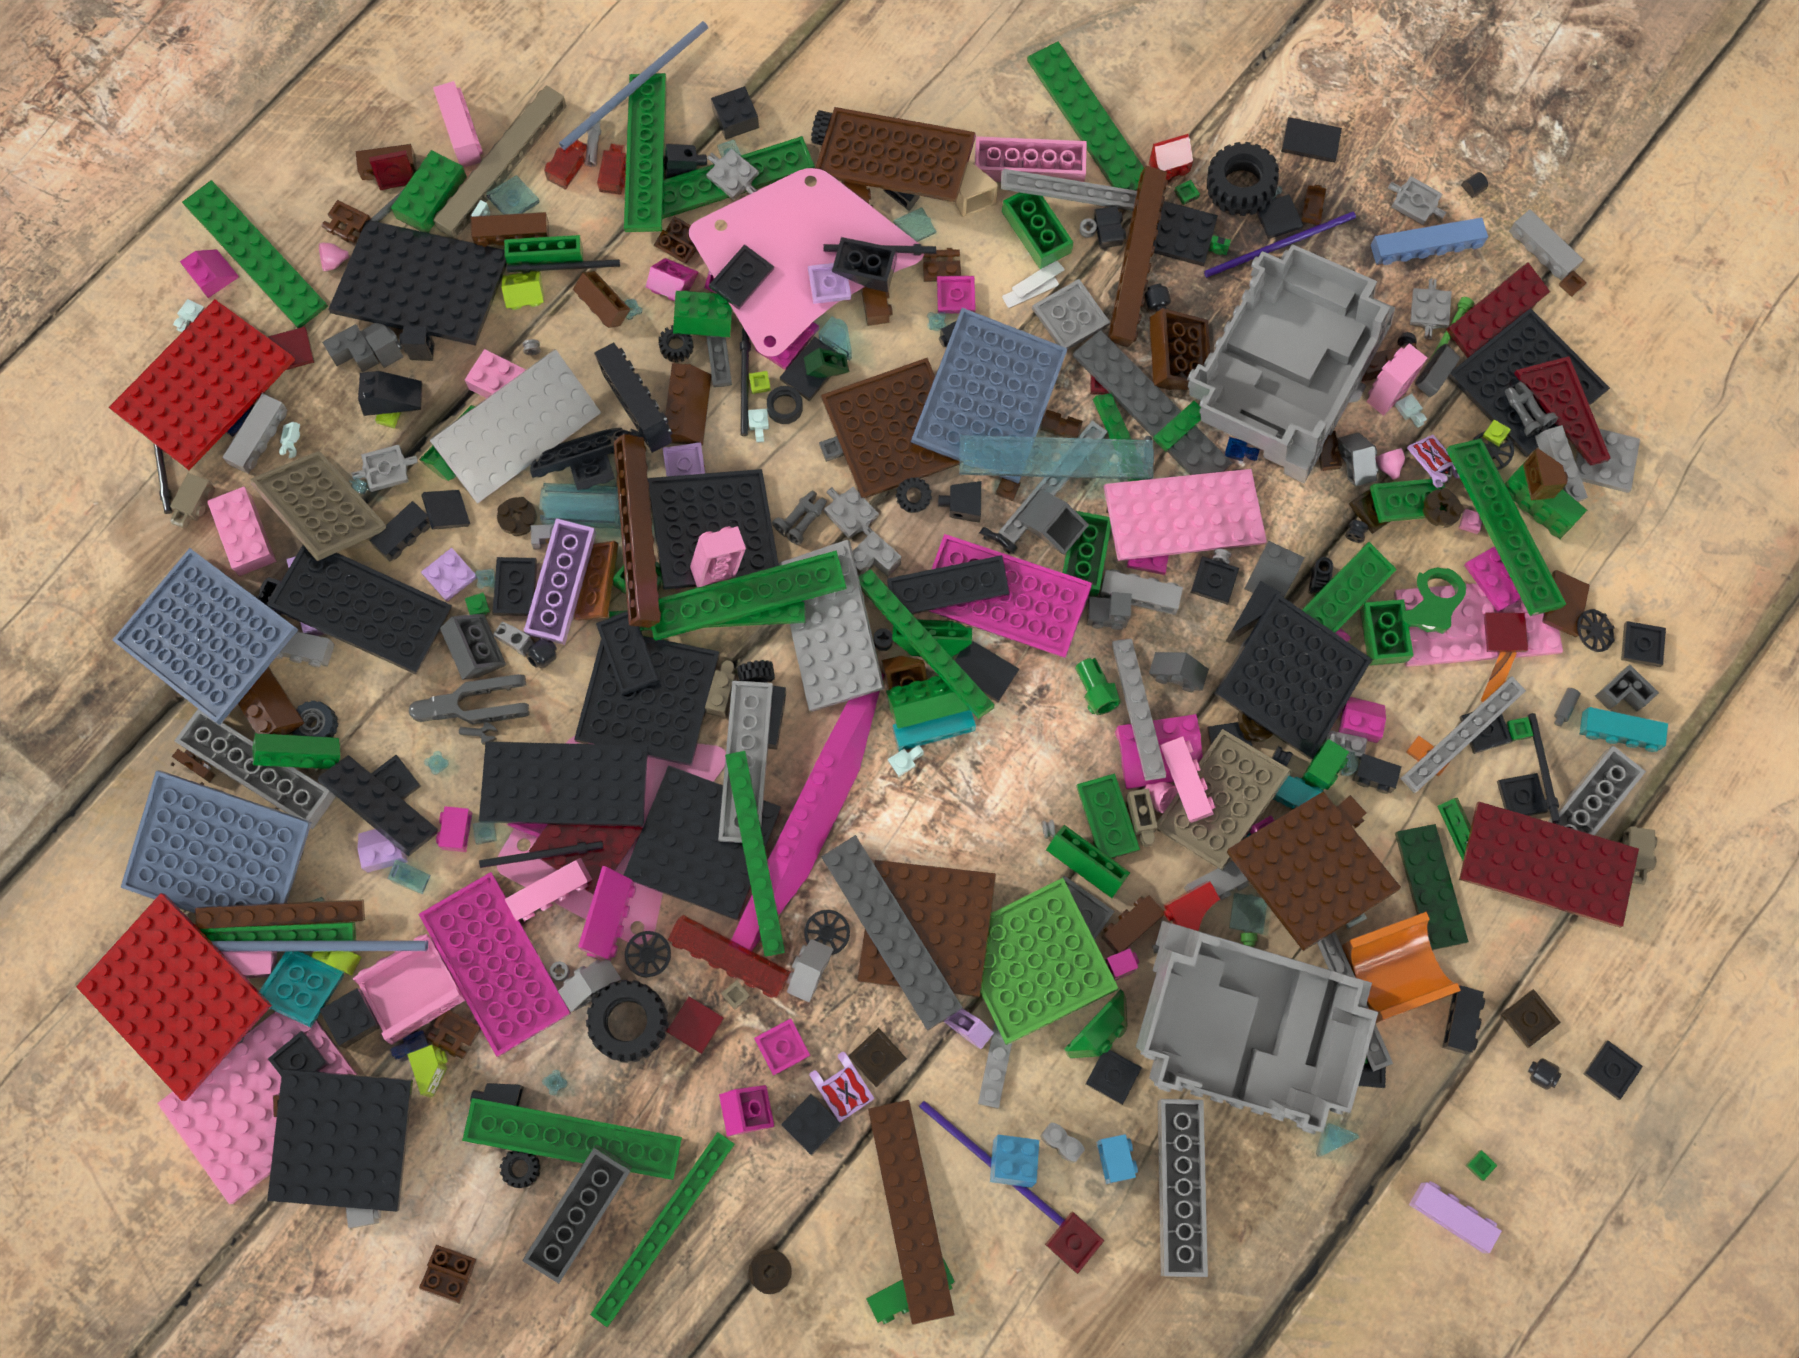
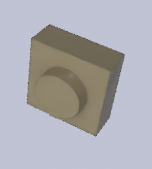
M737 980L721 993L734 1010L751 997Z

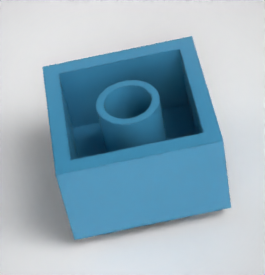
M998 1134L993 1139L990 1182L1032 1188L1037 1183L1040 1140Z
M1126 1134L1101 1139L1096 1142L1106 1184L1136 1178L1135 1173H1138L1136 1161L1131 1158L1130 1152L1133 1151L1131 1139H1127Z

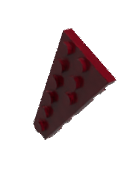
M1569 356L1518 369L1514 372L1520 382H1523L1534 393L1535 400L1547 414L1554 412L1557 415L1558 420L1555 424L1563 426L1568 440L1590 466L1607 462L1611 459Z

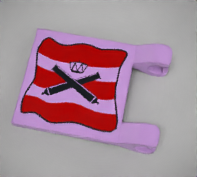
M1434 435L1407 447L1430 474L1435 487H1442L1443 483L1448 480L1447 476L1440 472L1449 467H1452L1454 477L1460 478L1446 449Z
M845 1052L838 1054V1059L844 1066V1069L823 1082L816 1070L809 1074L839 1122L875 1099Z

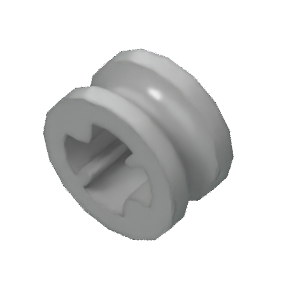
M1084 219L1080 224V234L1085 238L1094 236L1097 228L1096 222L1092 219ZM1090 226L1091 230L1087 231L1085 227Z
M535 339L524 341V354L531 356L539 354L541 352L540 342Z
M1215 549V555L1212 559L1229 564L1230 560L1228 558H1231V552L1225 549Z
M1042 821L1044 838L1048 839V836L1054 838V821Z
M564 962L553 963L550 968L551 977L556 981H564L569 977L570 969ZM562 966L565 973H561L562 976L558 977L555 969H559L558 967Z

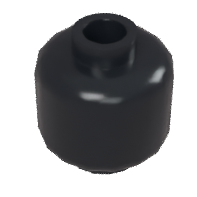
M1161 283L1149 286L1144 294L1148 309L1155 310L1156 312L1162 308L1167 309L1166 306L1171 303L1168 288L1162 286Z
M539 639L528 648L527 659L535 668H546L557 658V647L550 640Z
M1541 1058L1537 1063L1533 1061L1528 1070L1531 1074V1082L1545 1090H1549L1551 1087L1555 1088L1562 1075L1559 1072V1066L1544 1058Z

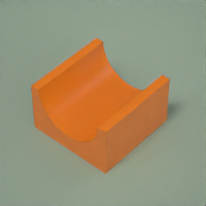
M1427 912L1351 939L1341 945L1355 978L1372 983L1367 1005L1369 1009L1378 1012L1375 1023L1461 991L1458 983L1452 982L1444 974L1433 954L1427 933V924L1430 920Z

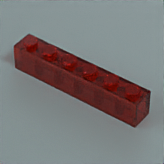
M685 915L677 919L668 938V941L672 942L675 948L689 951L692 957L708 961L711 967L725 970L728 976L740 978L745 981L744 983L747 986L762 990V993L770 998H777L782 993L791 971Z

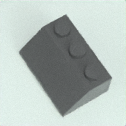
M484 614L452 616L440 628L462 680L482 677L506 665Z

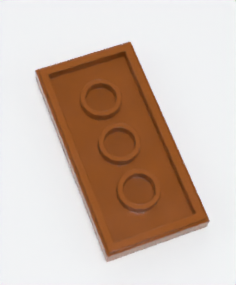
M609 541L593 544L576 604L574 619L581 621L608 617L618 542Z

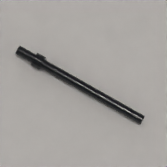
M823 244V252H837L839 244ZM913 244V246L884 245L896 248L897 253H913V255L936 254V246H921V244Z
M620 259L535 264L521 262V264L506 265L507 273L522 272V274H527L530 271L620 267Z
M742 328V342H740V435L748 436L749 352L751 351V343L744 328Z
M154 444L161 489L159 496L163 502L164 513L171 514L172 493L168 487L163 450Z
M1531 713L1528 715V719L1534 735L1533 741L1547 797L1545 800L1546 807L1550 810L1552 823L1556 824L1561 822L1558 812L1559 802L1554 794L1535 713Z
M584 841L572 846L479 860L480 868L574 853H579V855L587 854L588 851L604 849L603 841L591 843Z

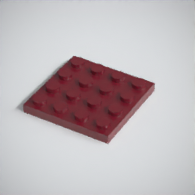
M547 824L529 852L572 846L584 841L586 843L603 841L604 849L588 851L587 854L579 855V853L540 859L555 870H559L581 858L592 880L587 882L588 887L584 889L594 895L602 866L615 871L640 836L643 828L638 826Z

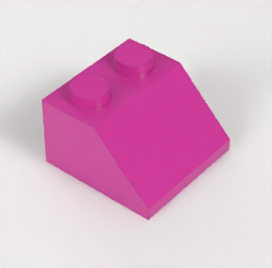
M217 249L194 251L180 261L207 298L239 278Z
M664 258L650 267L646 288L655 294L665 295L669 300L675 301L676 290L690 291L698 276V271Z
M1350 697L1342 710L1338 732L1367 738V741L1377 743L1383 737L1386 722L1385 705Z
M766 1085L734 1089L719 1094L727 1137L775 1127Z

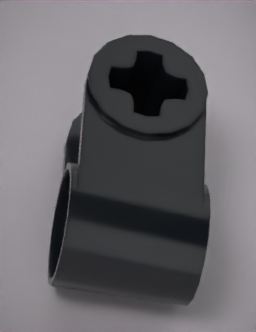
M1321 557L1314 564L1309 583V594L1313 592L1318 593L1332 579L1333 562L1329 558ZM1318 565L1325 566L1327 571H1321Z

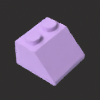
M376 829L358 834L357 849L361 868L367 873L408 862L406 854Z

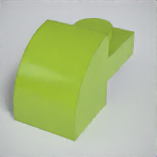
M314 951L311 956L351 976L362 958L351 951Z

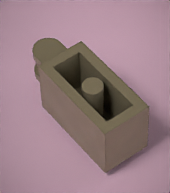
M187 473L170 505L175 511L171 517V524L185 529L191 519L198 521L199 517L205 512L207 501L213 497L215 487L208 480Z
M731 661L723 662L720 671L715 670L705 705L707 714L723 718L727 717L731 703L732 681H736L735 669Z
M1149 788L1131 791L1127 794L1126 799L1135 836L1140 835L1142 845L1150 847L1155 841L1154 832L1158 827Z
M1629 827L1624 830L1623 844L1639 848L1632 883L1644 885L1647 873L1654 870L1657 859L1654 856V849L1657 846V837L1655 836V830Z

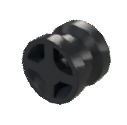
M1352 520L1349 524L1350 529L1346 532L1345 536L1352 542L1363 543L1365 540L1364 534L1368 531L1369 526L1362 521Z
M880 628L874 633L873 641L877 650L887 651L892 647L893 634L890 630Z
M1278 746L1272 759L1287 767L1293 753L1290 751L1286 752L1282 747Z

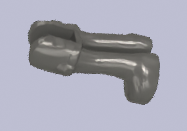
M1523 382L1516 384V390L1512 387L1505 390L1511 407L1517 411L1525 426L1524 433L1527 437L1536 435L1540 430L1544 431L1558 420L1554 412L1545 414L1541 410L1533 396L1534 393ZM1523 404L1527 405L1536 421L1532 419Z
M813 490L799 499L798 505L787 518L777 517L772 521L774 528L782 536L785 537L787 535L788 540L793 544L800 545L803 542L804 532L811 522L822 514V510L827 503L826 499L822 497L815 504H812L817 496V493ZM806 512L807 514L795 528L791 529L800 516Z

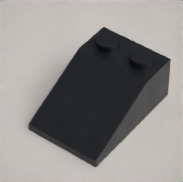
M841 237L832 272L870 289L888 292L897 261V250L889 246Z
M382 371L360 373L358 401L363 416L421 410L422 381Z
M1260 581L1226 642L1230 643L1254 628L1274 594L1278 593L1280 595L1281 592Z

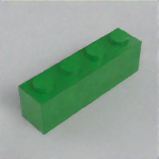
M580 235L504 240L505 259L508 265L521 264V262L535 264L583 261V245Z
M255 733L252 747L253 765L330 769L340 760L339 738Z
M1066 825L1062 826L1046 849V851L1110 898L1114 897L1130 875L1128 870Z
M943 1258L949 1290L953 1289L951 1284L955 1283ZM903 1279L866 1298L877 1323L882 1321L883 1325L894 1320V1314L900 1311L902 1314L909 1312Z

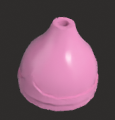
M319 243V254L323 271L334 270L343 261L349 259L348 251L339 248L335 244Z
M1402 448L1375 457L1378 468L1382 472L1389 475L1392 480L1400 477L1405 460Z
M1166 782L1147 784L1145 789L1149 788L1153 808L1161 813L1165 812L1178 793L1175 785Z

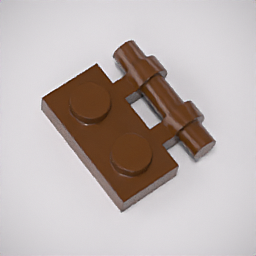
M337 200L328 213L332 221L330 223L324 221L322 228L332 235L340 236L346 242L356 243L358 237L353 235V232L361 233L365 223L371 218L368 214ZM340 223L347 226L345 230L338 227Z
M947 248V250H936V254H924L923 258H930V261L923 262L924 282H937V276H961L960 260L953 261V257H960V249ZM936 257H947V261H936Z
M448 1010L440 1015L433 1025L440 1029L439 1033L435 1035L430 1032L427 1040L432 1042L433 1046L441 1047L448 1051L449 1055L464 1059L467 1052L461 1049L462 1044L465 1043L471 1047L481 1028ZM447 1034L456 1038L454 1044L445 1040Z

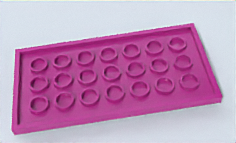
M944 534L932 569L1002 555L1010 595L928 612L1066 658L1092 583Z
M490 872L418 915L496 1057H499L570 1015L571 1012L559 994L556 985L520 921H516L505 901L506 896L493 873Z

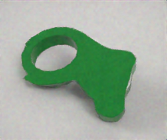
M1437 567L1427 570L1424 574L1419 572L1417 586L1423 601L1413 609L1403 613L1401 619L1404 626L1418 627L1426 632L1444 634L1451 627L1452 613L1464 599L1466 585L1461 576L1449 568ZM1431 579L1447 581L1453 586L1455 595L1450 598L1436 596L1430 591L1428 581Z

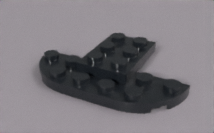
M611 428L558 444L542 452V456H540L538 461L534 459L530 466V473L532 478L544 477L548 473L562 471L570 467L577 491L589 489L600 483H608L615 479L607 454H615L614 441L623 434L642 437V435L634 429H630V432L622 428Z

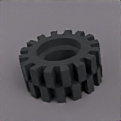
M821 110L817 111L811 133L813 144L823 145L832 113Z
M671 325L670 330L666 327L665 333L662 331L660 333L661 337L659 336L658 339L661 354H663L665 359L668 357L670 362L673 359L675 363H678V359H681V362L685 361L684 357L688 359L690 357L689 353L692 354V348H694L691 334L673 333V325ZM673 339H681L683 346L679 349H672L669 347V342Z
M917 477L904 480L896 490L897 503L900 505V508L907 512H920L926 509L930 504V500H932V490H930L929 484ZM912 487L917 488L921 493V498L916 503H912L907 499V491Z
M769 660L750 661L747 664L739 665L737 668L739 681L768 683L775 680L773 663L769 662Z
M519 1151L508 1152L506 1157L502 1158L503 1162L499 1167L501 1168L500 1175L503 1177L502 1180L514 1188L531 1186L532 1183H535L537 1176L540 1175L539 1169H541L540 1161L535 1154ZM518 1160H524L528 1165V1171L522 1177L515 1176L512 1171L513 1164Z

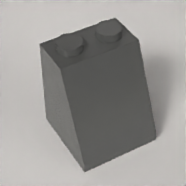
M1043 489L1018 517V520L1029 531L1063 555L1066 554L1089 526L1067 502Z
M1268 541L1244 589L1253 593L1259 582L1262 581L1280 591V595L1285 597L1305 557Z

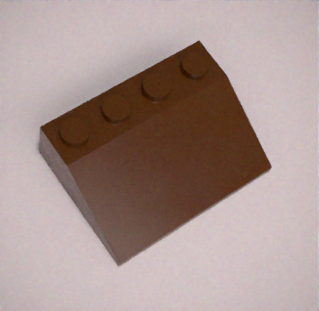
M1162 308L1149 317L1154 386L1167 390H1189L1188 376L1191 370H1195L1198 364L1204 366L1210 354L1208 320Z

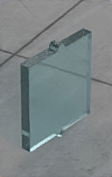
M922 207L894 220V224L916 242L936 234L931 218H928Z
M1234 893L1229 928L1241 930L1244 933L1263 934L1267 909L1265 901L1260 897L1253 896V894Z

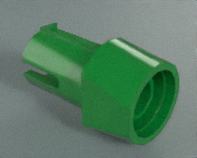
M1087 658L1076 665L1075 670L1087 691L1084 698L1089 704L1087 706L1089 712L1103 715L1120 705L1121 700L1115 683H1108L1096 658Z

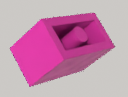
M444 806V812H441L439 817L441 830L436 836V843L439 848L446 851L467 852L473 814L468 808Z
M1131 949L1110 956L1105 960L1115 981L1133 974L1139 968L1137 965L1139 964V959L1135 952H1131Z

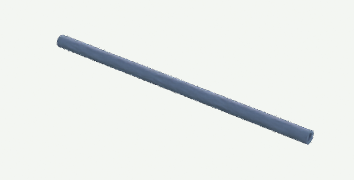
M702 21L561 140L559 142L561 148L566 150L704 33L708 29V25Z
M211 941L220 951L428 950V941Z

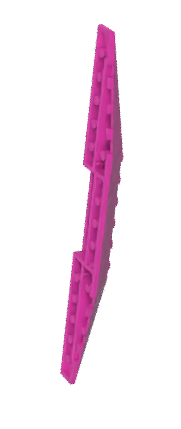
M880 691L848 700L768 859L778 915L781 914L784 907L808 878L860 771ZM753 895L726 950V953L743 961L746 960L761 939Z

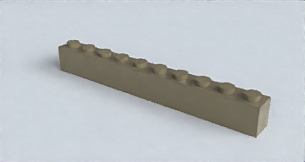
M547 85L537 93L536 98L526 106L523 114L516 118L513 126L505 131L502 139L494 144L492 151L487 157L485 156L476 170L470 173L466 182L459 186L456 194L448 199L441 211L437 212L434 222L438 230L453 239H457L471 222V215L480 200L487 203L566 108L567 105L562 94Z

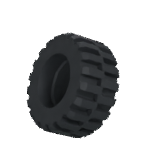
M1236 142L1233 146L1230 144L1225 146L1224 150L1220 149L1210 161L1208 168L1207 189L1209 198L1213 199L1212 203L1215 206H1220L1221 211H1229V214L1234 216L1235 214L1246 216L1247 213L1253 215L1256 214L1257 209L1260 211L1264 210L1266 204L1269 205L1273 201L1277 191L1279 166L1276 163L1275 157L1269 155L1270 151L1266 148L1262 149L1261 145L1258 144L1251 145V142H1245V144ZM1235 171H1248L1254 174L1259 179V182L1250 187H1237L1231 184L1226 177Z
M621 980L619 983H610L606 989L603 987L599 991L600 994L597 997L594 996L591 1000V1008L588 1007L586 1013L588 1014V1019L586 1020L587 1033L593 1045L610 1059L628 1063V1061L637 1062L641 1058L651 1056V1053L654 1050L657 1051L660 1047L659 1044L665 1039V1032L669 1025L667 1021L668 1012L663 1000L651 987L636 980ZM623 1002L639 1004L645 1010L647 1016L645 1030L638 1038L631 1041H622L615 1038L608 1027L610 1013L617 1005Z

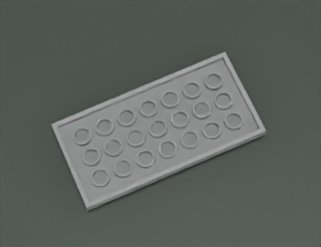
M554 349L429 441L478 504L531 465L534 459L538 460L542 456V452L560 444L598 416L601 411L558 351Z
M849 540L778 563L780 566L837 550L847 587L845 590L800 601L805 602L806 623L790 624L808 709L811 712L885 689Z

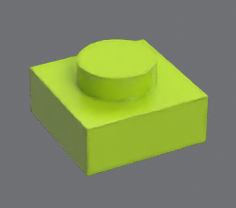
M768 371L749 374L752 394L771 391Z
M401 412L379 414L376 416L375 421L377 424L395 428Z
M1493 420L1483 434V438L1500 447L1511 429Z

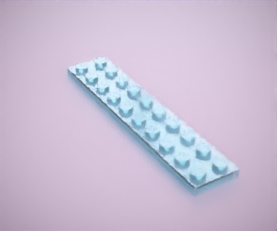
M960 435L959 475L1149 480L1153 479V440Z

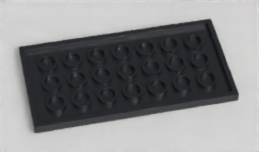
M304 545L300 548L268 604L269 608L415 675L452 609V605L337 552L317 561Z
M485 742L479 822L643 827L648 746Z

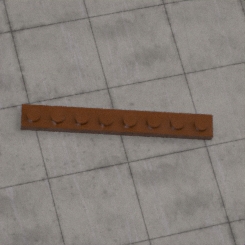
M364 899L195 908L196 926L199 929L358 922L365 920Z

